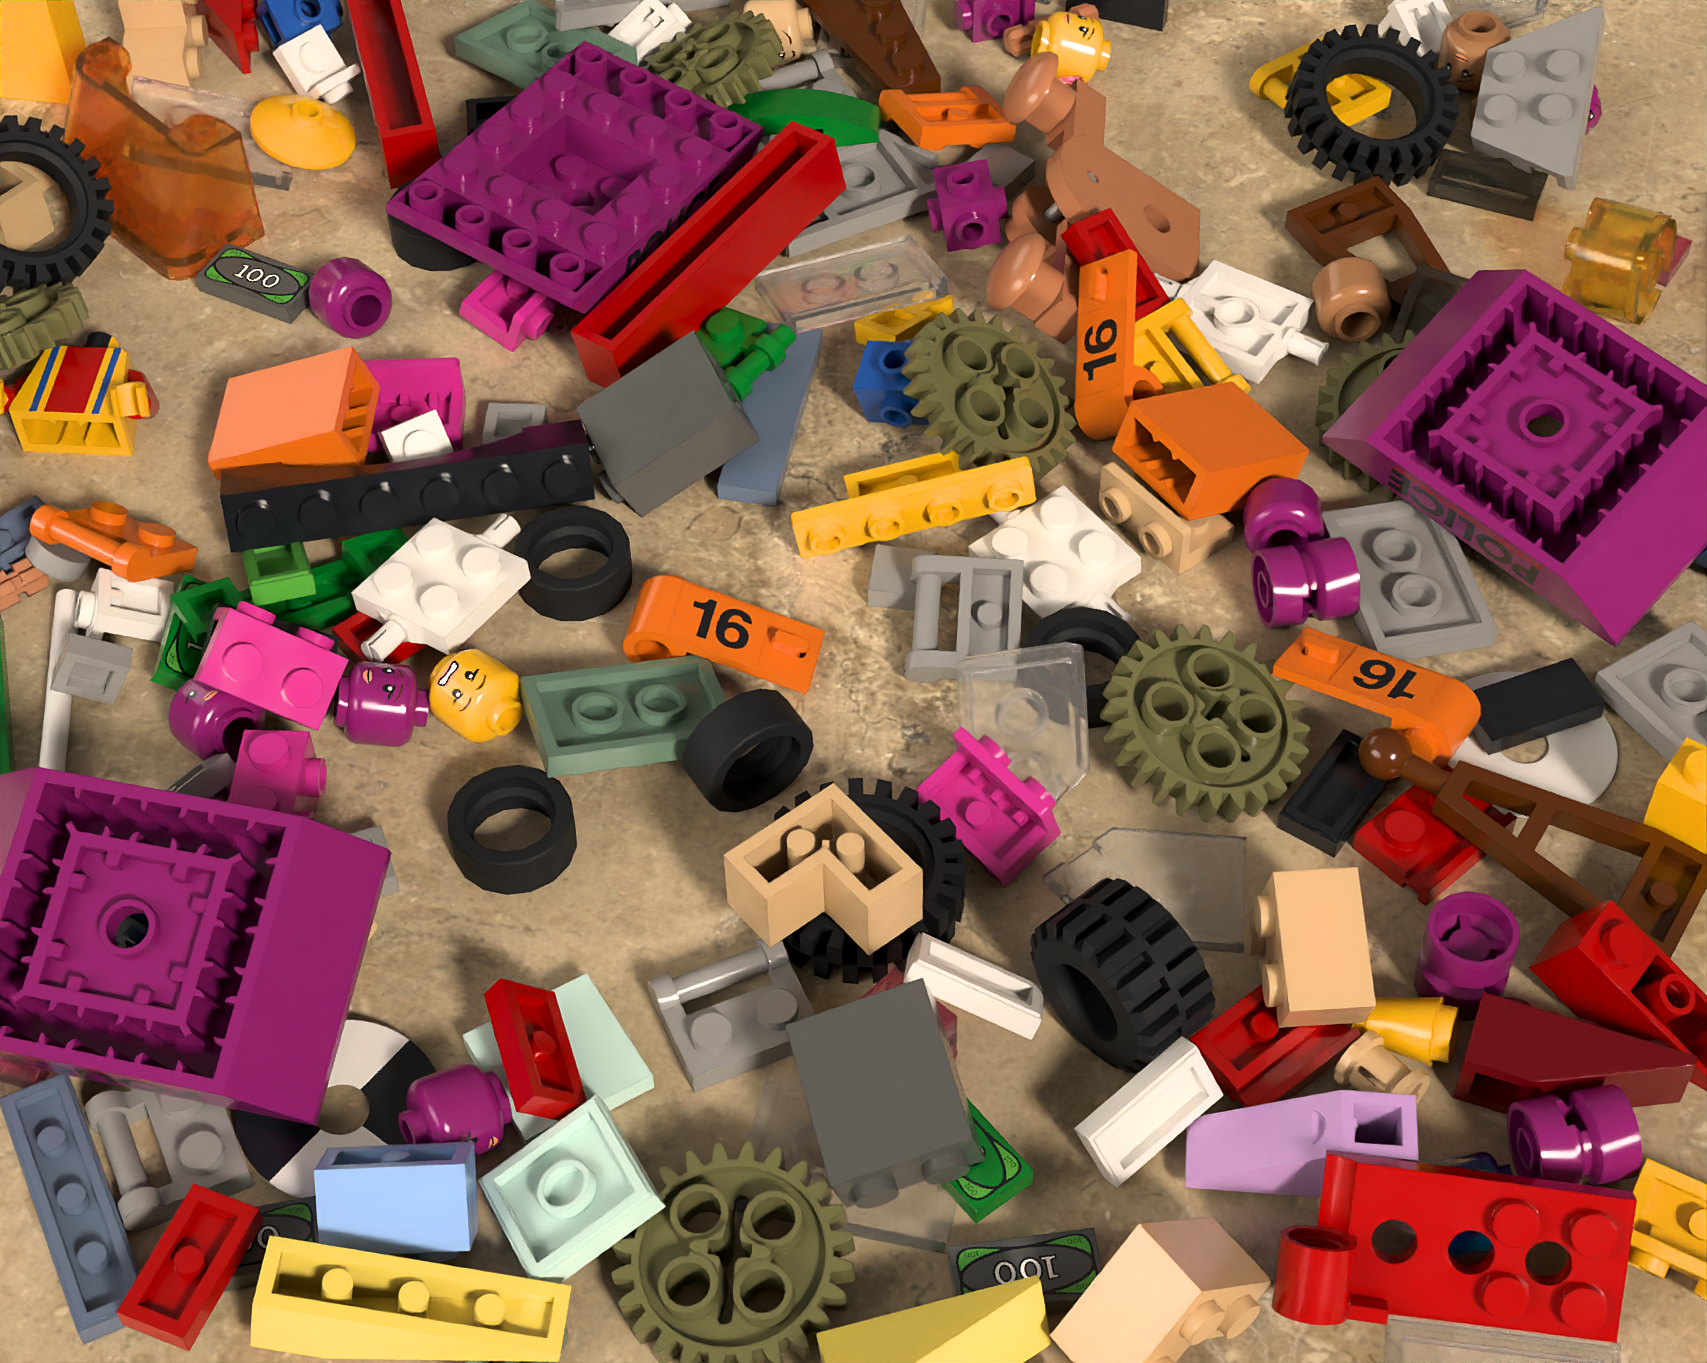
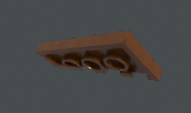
M796 0L803 8H809L812 26L817 27L820 25L830 35V44L840 54L847 53L855 60L856 70L879 94L885 89H901L905 94L941 93V77L900 0Z

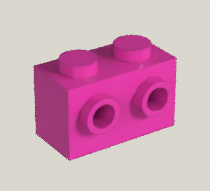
M244 730L227 802L304 816L316 821L315 813L318 798H322L326 791L327 767L324 758H316L310 732Z

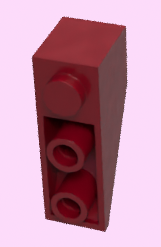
M1483 992L1453 1098L1507 1115L1510 1104L1517 1101L1555 1095L1566 1104L1569 1094L1574 1091L1614 1084L1621 1088L1632 1108L1678 1103L1681 1101L1691 1078L1698 1056L1676 1050L1662 1041L1643 1040L1603 1028L1598 1023L1588 1019H1572L1542 1010L1518 998H1502Z

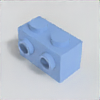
M474 1142L327 1148L314 1169L319 1244L384 1255L416 1253L417 1259L426 1262L446 1261L458 1257L461 1251H470L479 1228Z

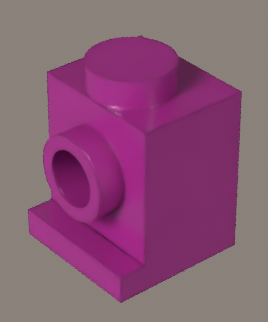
M955 0L954 17L960 31L965 30L972 43L1003 37V33L1007 28L1022 24L1023 27L1027 26V23L1035 18V0Z

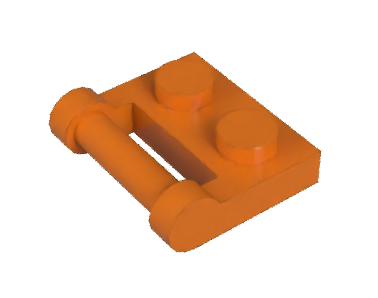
M964 86L959 92L905 94L901 89L882 90L879 96L878 106L880 107L882 120L885 122H896L920 148L937 151L944 149L947 145H969L975 148H983L987 143L1014 142L1017 124H1010L1006 120L1003 108L981 86Z
M95 501L89 508L66 512L53 505L44 504L33 514L29 527L30 533L34 538L49 545L60 543L111 566L116 576L133 583L191 571L194 569L198 547L176 538V531L158 523L140 522L128 516L127 508L106 501Z

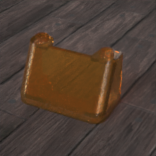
M108 36L99 42L87 46L75 60L64 123L65 132L62 136V141L70 146L77 137L86 145L80 156L86 161L95 155L102 165L95 175L97 179L108 177L111 186L110 191L105 196V200H114V212L108 219V222L113 223L110 236L159 275L169 280L177 281L192 279L227 243L244 249L265 236L241 132L226 121L208 114L192 115L173 128H169L131 99L126 77L132 70L130 53L125 47ZM59 186L61 195L67 201L65 194Z

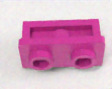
M495 269L462 301L459 314L507 350L514 352L528 337L536 341L543 335L553 320L554 314L552 312L562 303Z
M458 358L363 361L380 385L367 452L385 451L377 434L378 432L436 409L452 448H463L466 395Z
M239 601L236 610L217 607L213 620L218 623L193 680L304 727L318 731L349 660L331 652L335 641L303 627H298L295 636L275 628L272 625L276 615L244 601Z
M960 726L951 735L958 750L915 789L918 791V807L921 808L929 799L940 807V821L950 817L956 826V840L962 839L964 850L1004 888L1061 834L1051 811L1057 803L1051 794L1032 776H1028L1023 782L1007 768L1011 764V760L990 737L984 734L977 741Z

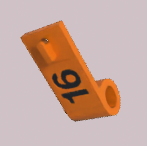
M1130 249L1080 267L1074 407L1075 417L1080 428L1086 436L1096 441L1117 437L1131 401L1165 394L1160 380L1154 373L1134 365L1137 252Z
M668 574L649 578L642 585L623 641V651L626 657L633 663L683 657L688 652L806 695L811 685L825 631L691 583L680 576Z
M1306 627L1273 665L1272 675L1392 718L1390 728H1394L1406 736L1410 742L1412 753L1441 769L1448 764L1477 725L1481 716V705L1476 694L1461 681Z

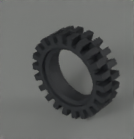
M1356 24L1345 26L1341 35L1338 34L1336 29L1326 32L1322 41L1317 38L1310 45L1308 52H1305L1287 90L1285 99L1288 101L1284 107L1285 118H1292L1287 127L1290 136L1302 135L1297 148L1303 155L1316 149L1318 152L1312 164L1319 170H1322L1329 161L1337 165L1331 177L1341 182L1347 171L1355 173L1353 185L1377 175L1388 186L1393 178L1398 187L1408 184L1413 175L1418 179L1426 173L1429 166L1432 167L1456 126L1457 122L1455 120L1459 115L1460 104L1454 102L1459 93L1456 84L1447 85L1452 74L1447 66L1432 70L1439 57L1431 49L1422 57L1417 55L1416 52L1421 42L1411 36L1406 46L1398 44L1397 40L1401 32L1399 30L1389 28L1384 39L1378 38V25L1373 24L1366 25L1361 37ZM1356 73L1370 75L1386 81L1400 90L1410 101L1415 112L1416 127L1405 136L1387 140L1371 138L1356 132L1341 122L1333 113L1328 103L1327 85L1338 77Z
M5 115L0 122V162H22L35 166L47 173L60 186L67 198L71 212L70 228L63 242L52 249L41 252H22L8 248L0 243V293L6 286L13 287L14 295L21 289L27 288L28 290L42 284H46L49 287L58 282H62L63 286L72 283L77 276L80 277L99 255L105 246L103 242L110 235L113 225L112 222H108V219L114 212V200H105V196L110 191L111 186L108 177L97 179L95 174L102 165L95 155L85 161L80 156V153L86 145L77 137L69 146L60 140L65 129L54 124L48 133L41 131L42 119L29 117L24 126L18 125L17 115Z
M849 778V795L847 796L923 869V919L870 955L830 916L821 913L791 933L782 942L785 948L789 946L790 962L800 969L805 966L811 957L814 958V975L829 980L834 965L843 966V983L858 984L859 967H871L874 984L888 981V964L893 962L896 963L902 977L904 976L908 952L918 932L921 934L926 933L948 944L954 937L955 921L961 922L964 911L965 850L962 839L956 840V826L950 817L940 821V807L931 799L918 809V791L905 786L899 798L894 800L892 799L891 781L877 779L875 793L872 795L863 794V778ZM834 781L821 784L820 791L834 783ZM807 790L795 797V808L811 798ZM783 805L774 814L775 821L791 810Z

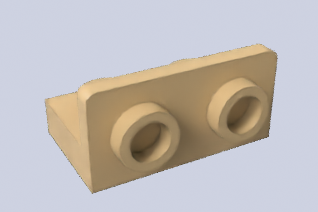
M1113 461L1101 468L1098 506L1104 515L1112 523L1121 525L1142 544L1145 551L1152 558L1160 559L1178 576L1233 542L1235 526L1223 515L1217 514L1187 522L1133 470L1126 473Z

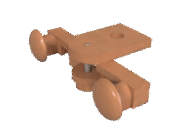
M1045 51L1032 56L1015 73L1005 93L1003 111L1006 120L1010 124H1018L1025 120L1047 135V146L1055 152L1047 161L1043 187H1028L1012 204V214L1006 219L1004 224L1005 233L1010 243L999 254L990 270L986 285V297L989 305L994 310L1002 311L1010 306L1031 319L1033 326L1062 344H1066L1077 334L1079 273L1081 266L1064 242L1061 234L1073 223L1111 207L1153 274L1157 272L1161 276L1184 284L1199 276L1200 210L1104 146L1106 97L1078 78L1069 86L1056 78L1059 64L1058 55L1051 51Z

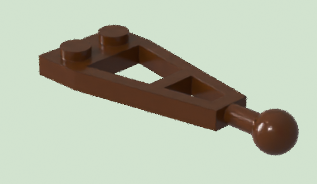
M1378 175L1287 211L1285 229L1323 267L1343 257H1356L1346 249L1393 230L1419 271L1393 282L1384 278L1391 301L1390 316L1408 330H1412L1416 336L1435 317L1433 313L1417 301L1434 294L1441 306L1444 307L1461 289L1411 209Z
M1381 727L1374 729L1360 743L1358 757L1366 773L1380 780H1391L1400 776L1437 796L1431 809L1432 813L1570 918L1604 902L1535 851L1549 825L1642 857L1617 906L1671 959L1707 889L1706 854L1656 828L1461 760L1458 761L1452 773H1449L1413 754L1409 740L1403 733L1394 728ZM1465 794L1529 818L1519 836L1516 837L1463 796Z

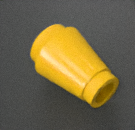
M1375 997L1376 1007L1363 1023H1352L1351 1029L1356 1027L1362 1035L1371 1030L1376 1031L1384 1038L1383 1047L1386 1050L1432 1067L1434 1061L1451 1063L1459 1031L1460 1008L1444 1005L1443 997Z

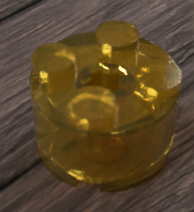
M1595 197L1589 207L1584 228L1573 227L1568 236L1564 250V259L1571 261L1572 266L1570 274L1564 281L1561 292L1600 317L1627 324L1644 325L1652 315L1663 291L1655 289L1661 271L1669 273L1677 238L1676 220L1671 219L1672 215H1667L1660 211Z

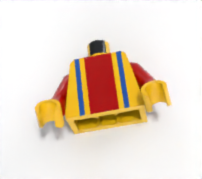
M98 331L88 334L83 347L56 346L51 349H45L36 365L10 385L4 384V380L0 378V415H11L24 452L132 456L137 419L148 420L154 418L160 409L159 400L145 374L133 369L129 353L120 348L118 341L112 335Z

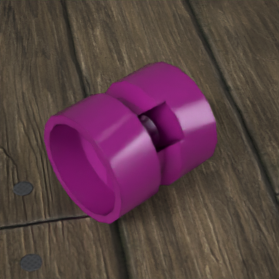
M1339 536L1307 541L1302 552H1299L1294 545H1282L1257 549L1253 553L1251 562L1253 596L1256 609L1265 628L1276 629L1304 624L1310 613L1316 620L1325 621L1354 616L1358 612L1360 605L1359 571L1351 545L1345 537Z
M1460 892L1450 894L1437 902L1429 914L1423 936V947L1420 948L1415 967L1414 986L1418 996L1443 997L1444 1005L1460 1008V1021L1475 1020L1483 992L1503 997L1509 978V970L1513 965L1520 942V927L1514 914L1501 901L1483 893Z
M1611 1084L1574 1091L1569 1094L1566 1104L1555 1095L1522 1100L1510 1104L1507 1113V1135L1513 1165L1518 1176L1579 1184L1583 1177L1593 1186L1632 1179L1638 1176L1642 1167L1640 1131L1628 1098L1621 1088Z

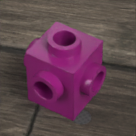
M987 159L932 169L937 197L927 199L932 232L943 230L947 252L977 249L983 245L1002 242L999 220L1009 218L1003 185L993 187Z

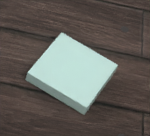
M587 973L552 990L555 992L587 1101L597 1094L608 1106L609 1110H612L654 1088L653 1074ZM491 1021L463 1034L465 1048L474 1063L484 1072L492 1070L501 1080L512 1110L511 1124L524 1146L559 1122L516 1112Z
M597 1094L478 1180L528 1278L561 1284L666 1207L608 1106Z

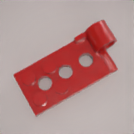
M1326 1150L1317 1226L1298 1225L1282 1229L1271 1306L1276 1313L1285 1318L1312 1325H1338L1344 1323L1347 1319L1387 1325L1388 1315L1616 1347L1637 1199L1633 1191ZM1400 1220L1413 1228L1415 1239L1406 1251L1399 1254H1387L1377 1249L1372 1243L1371 1239L1374 1230L1385 1221ZM1469 1230L1483 1233L1492 1242L1488 1256L1483 1261L1473 1265L1458 1263L1448 1254V1248L1452 1239L1459 1233ZM1544 1241L1559 1243L1568 1250V1259L1565 1266L1559 1272L1548 1276L1535 1274L1525 1265L1529 1250L1534 1245Z

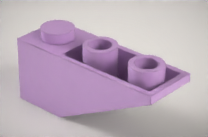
M1337 1090L1199 1116L1186 1128L1185 1188L1320 1198L1326 1150L1418 1162L1416 1095Z

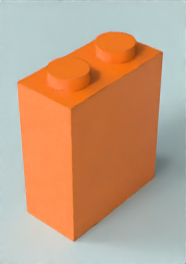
M353 346L229 378L222 406L219 409V418L212 446L208 452L207 464L214 477L221 481V470L282 462L283 466L290 467L364 466L380 385Z
M1233 381L1131 401L1111 449L1187 522L1244 508L1246 499L1254 488L1269 479L1281 477L1297 479L1310 451Z

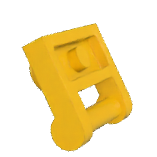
M1314 41L1258 68L1250 78V91L1262 100L1270 99L1284 110L1288 101L1285 97L1289 88L1285 83L1292 81L1305 52H1308L1310 45ZM1356 73L1346 74L1334 79L1327 85L1326 92L1328 103L1333 113L1341 122L1350 127L1389 107L1392 89L1376 77Z
M1177 298L1135 322L1134 365L1154 373L1160 380L1165 394L1205 387L1165 333L1170 332L1175 335L1212 385L1233 381L1246 394L1251 390V386L1240 373L1236 375L1232 373L1190 318L1193 311L1183 298Z

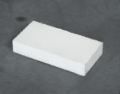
M918 932L908 952L903 983L923 977L934 997L1032 1040L1042 1021L1044 991L1041 985L926 933L921 934Z
M1181 1036L1074 1129L1103 1178L1118 1188L1223 1096V1093L1197 1046Z

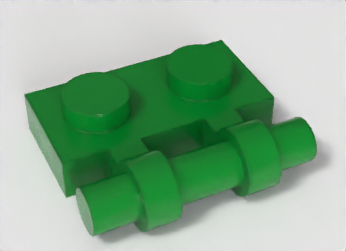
M723 306L696 332L720 362L740 402L752 392V383L765 370L774 371L785 360V351L796 341L795 333L787 325L779 324L769 333L764 320Z

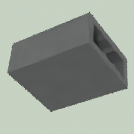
M694 330L576 407L586 429L584 432L588 442L589 454L597 464L602 463L605 470L598 474L603 487L615 503L619 504L626 500L641 518L761 440L720 362Z
M923 977L785 1025L830 1187L846 1207L856 1205L858 1208L867 1209L882 1206L896 1199L900 1189L923 1181L933 1185L949 1183L965 1176L970 1170V1165L985 1161L937 1002Z

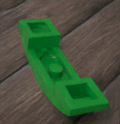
M814 89L766 90L746 94L744 96L746 100L744 104L733 103L728 106L729 111H733L764 127L763 136L778 134L791 121H794L814 130L823 129L824 134L834 138L836 147L877 143L880 138V107L845 94Z
M401 528L370 532L342 541L341 560L311 569L317 594L257 607L276 615V619L317 631L339 624L360 612L356 609L351 592L409 539ZM229 577L170 595L171 607L195 642L200 645L204 644L212 606L221 602L237 607L239 601L253 605L250 588L239 592Z

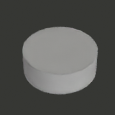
M33 536L25 548V554L34 567L50 577L63 581L80 579L92 558L61 543L49 545Z

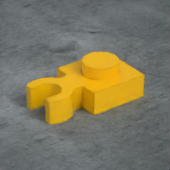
M926 287L915 291L910 297L911 301L905 304L892 300L854 322L856 343L866 346L867 340L889 342L912 340L928 322H932L941 312L949 316L954 311L953 295L947 294L933 301L932 290Z

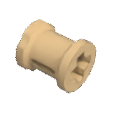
M1373 1030L1364 1033L1342 1055L1335 1067L1333 1079L1343 1087L1352 1085L1358 1091L1416 1095V1105L1422 1099L1430 1084V1076L1419 1068L1413 1071L1383 1047L1384 1038Z

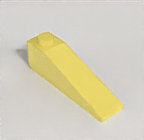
M269 1236L252 1304L250 1346L326 1359L559 1362L572 1286Z

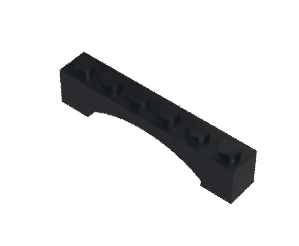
M581 419L522 427V432L488 444L452 453L401 462L323 468L283 466L282 462L221 470L220 499L231 553L288 545L294 542L301 543L424 525L433 518L445 522L595 500L588 442Z

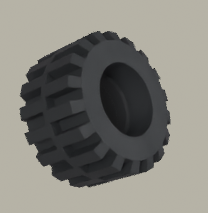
M1109 877L1101 879L1036 927L1035 933L1031 935L1030 945L1032 951L1030 954L1032 963L1049 1003L1065 1026L1085 1047L1116 1069L1121 1068L1126 1073L1132 1074L1140 1072L1181 1036L1185 1039L1189 1038L1213 1017L1211 1012L1215 1009V997L1211 990L1214 987L1198 949L1183 927L1162 904L1153 899L1146 891L1138 886L1133 887L1126 880L1119 878L1112 880Z

